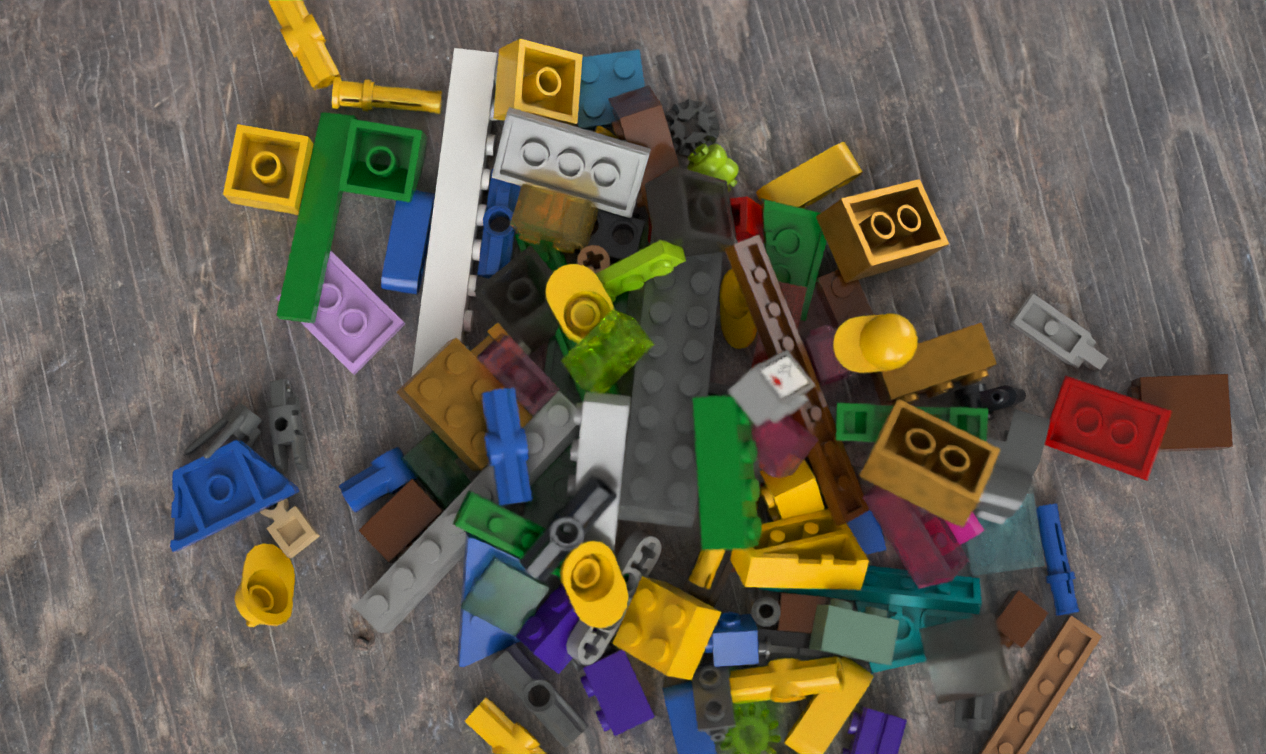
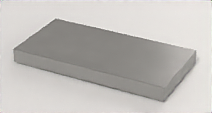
M509 107L491 177L631 218L651 149Z

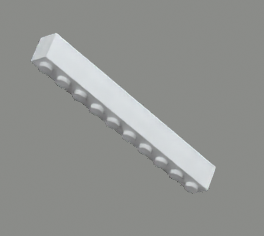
M454 48L412 376L448 341L457 337L464 344L465 332H471L473 311L468 310L469 297H475L477 292L478 275H472L474 261H479L482 240L477 239L478 226H483V217L487 207L486 204H481L483 190L489 191L491 169H486L487 155L493 156L495 151L496 135L490 134L492 121H498V119L493 118L498 55L495 52Z

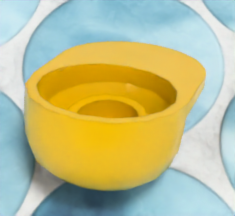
M569 264L560 267L550 276L546 285V299L563 333L570 340L586 345L599 342L606 337L615 322V310L597 275L583 265Z
M731 269L724 275L720 285L721 328L726 341L732 347L742 349L748 347L753 342L757 329L733 269Z
M886 313L860 316L845 321L838 328L834 336L833 349L840 364L850 371L856 373L891 371L901 368L912 359L917 349L918 337L915 327L908 319L899 314Z

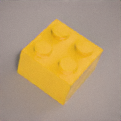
M517 39L500 48L493 118L505 121L510 107L568 125H577L583 55L523 39Z
M237 124L223 195L232 204L298 215L313 151V142L308 136Z
M642 576L612 644L666 676L692 680L721 612L668 582Z

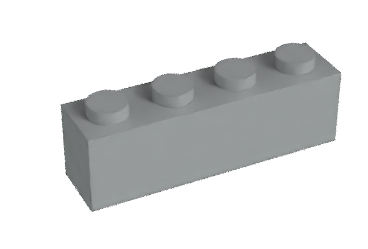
M586 392L583 403H576L574 425L581 426L580 439H573L571 461L577 462L576 475H569L567 497H573L591 475L602 479L617 494V498L584 535L582 543L598 541L614 550L631 396ZM564 522V532H569L571 535L578 531L575 524Z

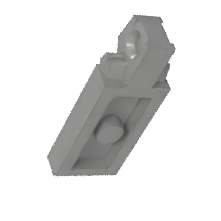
M1033 293L1028 296L1009 323L1060 360L1076 369L1083 364L1097 373L1109 359L1093 348L1097 341L1090 337L1092 335L1090 332Z

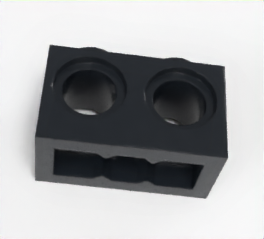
M575 203L564 242L565 251L579 254L587 246H600L609 254L610 262L617 263L639 251L645 229V221L640 220V215L633 212L631 218ZM592 220L599 228L595 234L585 236L579 232L578 227L583 221ZM620 229L629 230L633 234V240L629 244L620 245L614 241V233Z

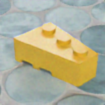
M829 509L762 524L761 537L758 539L759 545L747 549H734L731 553L730 560L745 587L861 590L869 563L867 556L847 523L836 526Z

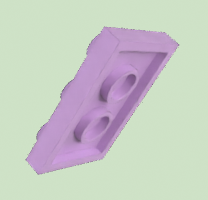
M330 250L315 324L301 323L355 375L405 323ZM281 294L276 297L278 301H280Z

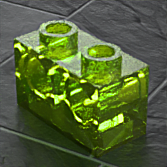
M613 309L561 362L581 388L595 393H605L655 344L635 318Z

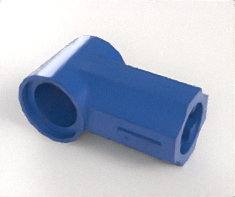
M400 447L393 448L371 462L372 466L339 485L345 500L355 513L388 493L392 495L400 491L411 479L414 481L418 479Z

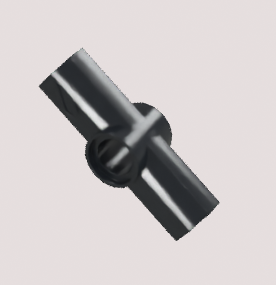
M591 475L564 508L555 513L552 522L519 559L525 570L535 579L545 582L570 551L582 543L584 535L615 501L617 494L602 479ZM564 522H571L575 524L578 531L567 535L562 533L558 526Z

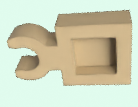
M286 498L278 502L275 509L269 510V508L260 511V513L275 521L266 529L285 555L292 559L320 537V535L299 507L294 506L288 511L289 502Z

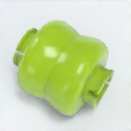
M701 144L693 150L696 155L693 152L690 153L688 156L690 163L686 168V173L692 180L698 183L700 190L705 195L713 196L718 193L719 196H723L732 190L728 185H731L733 188L737 184L735 178L738 175L739 167L736 162L728 158L726 151L721 145L712 144L707 147L706 144Z

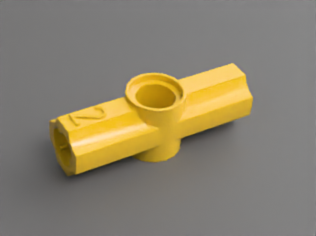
M268 0L282 27L280 31L294 58H298L309 84L314 90L324 89L332 85L334 77H341L324 44L326 40L312 13H308L304 1Z
M837 656L807 661L794 658L777 659L770 661L768 666L730 671L731 697L735 704L765 700L781 703L803 700L805 698L804 695L837 692L843 690L845 683L844 669L841 659Z
M487 697L465 720L477 734L493 747L491 750L494 754H547L540 747V742L518 722L514 723Z

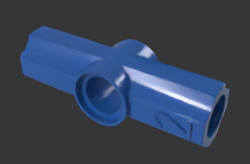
M492 177L490 178L486 212L483 217L484 229L477 275L478 277L490 280H509L514 237L517 232L516 222L521 186ZM497 217H505L510 221V225L503 232H495L490 227L492 221Z
M515 388L483 392L482 402L488 431L485 433L486 451L489 464L493 466L499 506L531 501L532 493L526 465L529 456L525 430L520 426Z

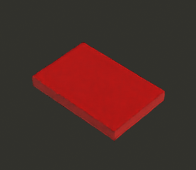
M1065 375L1050 417L1044 445L1148 481L1173 411Z

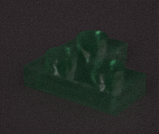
M433 430L401 457V460L444 511L471 484L469 478L454 462L459 458L457 454Z

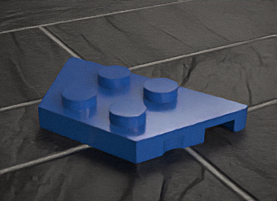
M235 440L216 450L210 458L206 459L202 456L173 471L172 489L175 497L172 502L171 518H175L174 540L170 541V548L172 552H178L299 493V488L242 440Z
M466 532L457 656L459 667L468 666L514 643L520 642L516 634L536 613L539 579H535L525 570L519 562V557L479 539V537L469 532Z

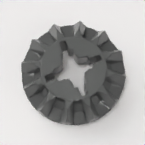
M687 99L686 101L675 103L668 113L665 114L675 152L684 156H689L691 152L696 155L693 150L701 144H706L708 147L716 143L720 124L715 110L707 106L704 101L698 102ZM697 115V127L702 132L693 131L691 136L684 140L685 127L681 125V122L689 123Z

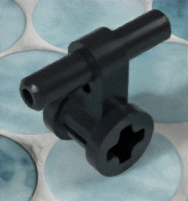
M986 383L954 391L955 399L959 398L961 408L988 409L987 421L995 419L994 411L1016 406L1026 398L1025 391L1013 385H1003L987 390Z

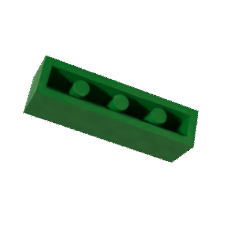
M732 395L693 397L702 550H734L759 545L758 539L762 533V524L756 511V501L759 498V483L754 478L757 446L755 441L752 440L751 425L753 421Z

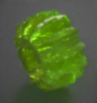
M749 704L748 716H744L743 710L739 705L735 706L734 712L738 719L735 721V727L730 730L728 729V732L725 734V737H730L731 740L720 744L721 750L726 751L735 747L731 754H761L760 752L763 750L768 754H776L774 748L767 744L768 741L780 742L781 736L769 734L768 731L777 728L779 723L777 720H771L766 724L763 723L769 716L770 711L764 708L756 718L755 704ZM747 725H753V730L759 733L757 741L752 739L754 743L752 745H746V741L739 737L742 729L747 731L745 728Z

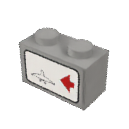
M786 350L754 367L728 391L758 427L768 420L775 424L787 414H792L808 401L805 394L815 384Z

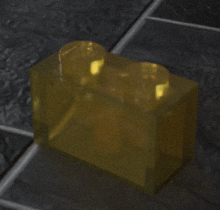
M522 184L510 226L519 234L518 238L532 244H539L540 240L552 242L553 248L573 254L575 249L582 250L588 246L599 210L592 201Z

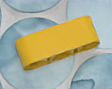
M844 141L764 185L756 192V195L760 202L761 198L806 208L862 175L863 171Z
M840 656L845 674L843 690L814 694L783 743L799 754H824L870 685L874 674L849 657Z

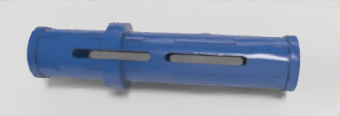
M1058 504L1034 507L1047 565L1048 576H1045L1046 583H1050L1055 614L1059 616L1080 612L1073 579H1076L1074 571L1071 572L1068 562Z

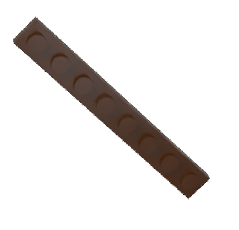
M756 235L724 249L768 359L787 350L815 384L805 394L808 401L792 413L791 416L836 526L843 525L868 512L870 509L843 442L836 440L835 422L760 235Z

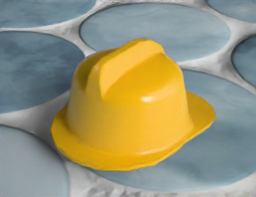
M598 541L584 542L577 548L572 549L561 564L560 578L576 614L581 621L591 627L604 628L613 625L622 617L628 602L627 586L613 552L608 546Z
M263 543L254 546L247 553L243 564L242 580L236 589L234 600L237 610L246 619L248 627H254L259 624L278 626L286 623L292 614L295 584L294 567L290 558L285 555L282 549L273 544Z

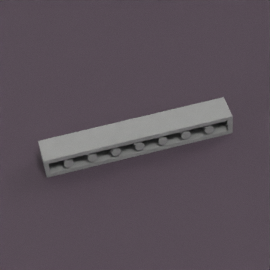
M560 391L524 427L529 456L526 465L530 486L572 443L573 439L580 435L581 426L574 425L576 405ZM489 464L353 606L379 633H391L464 556L466 531L452 525L468 490L499 505L493 466ZM513 504L500 505V506H502V507H504V508H506V509H509Z

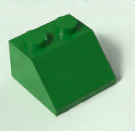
M351 119L338 190L411 203L422 173L428 136L422 130Z

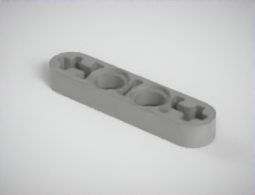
M636 531L626 540L616 557V561L622 576L626 573L629 574V580L626 585L628 591L627 608L617 622L608 627L597 628L596 633L592 631L594 627L587 625L579 619L567 641L566 649L572 658L582 664L589 665L601 657L623 620L641 577H648L659 559L661 543L658 538L644 531ZM632 562L636 564L635 567L631 566ZM587 642L588 645H587V647H586L585 650H584V649H583V646H584V644Z

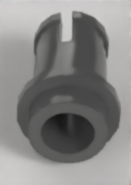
M770 597L759 598L754 602L751 609L753 620L758 625L764 627L775 624L781 614L778 602ZM768 606L772 616L766 619L760 616L759 610Z

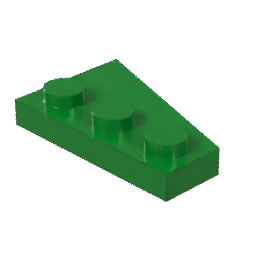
M761 198L764 248L793 319L806 322L827 242L816 218L821 213Z

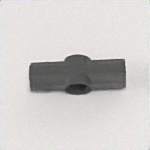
M515 643L491 664L492 668L523 701L526 708L536 715L564 748L589 727L556 690L553 683L545 678ZM535 685L545 686L550 692L549 702L544 706H537L530 700L529 693Z

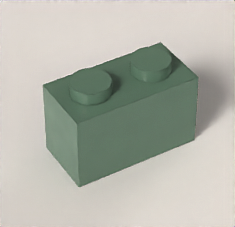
M831 599L830 605H817L809 649L877 664L891 665L899 620L887 618L888 611L866 607L865 613L852 610L853 603Z

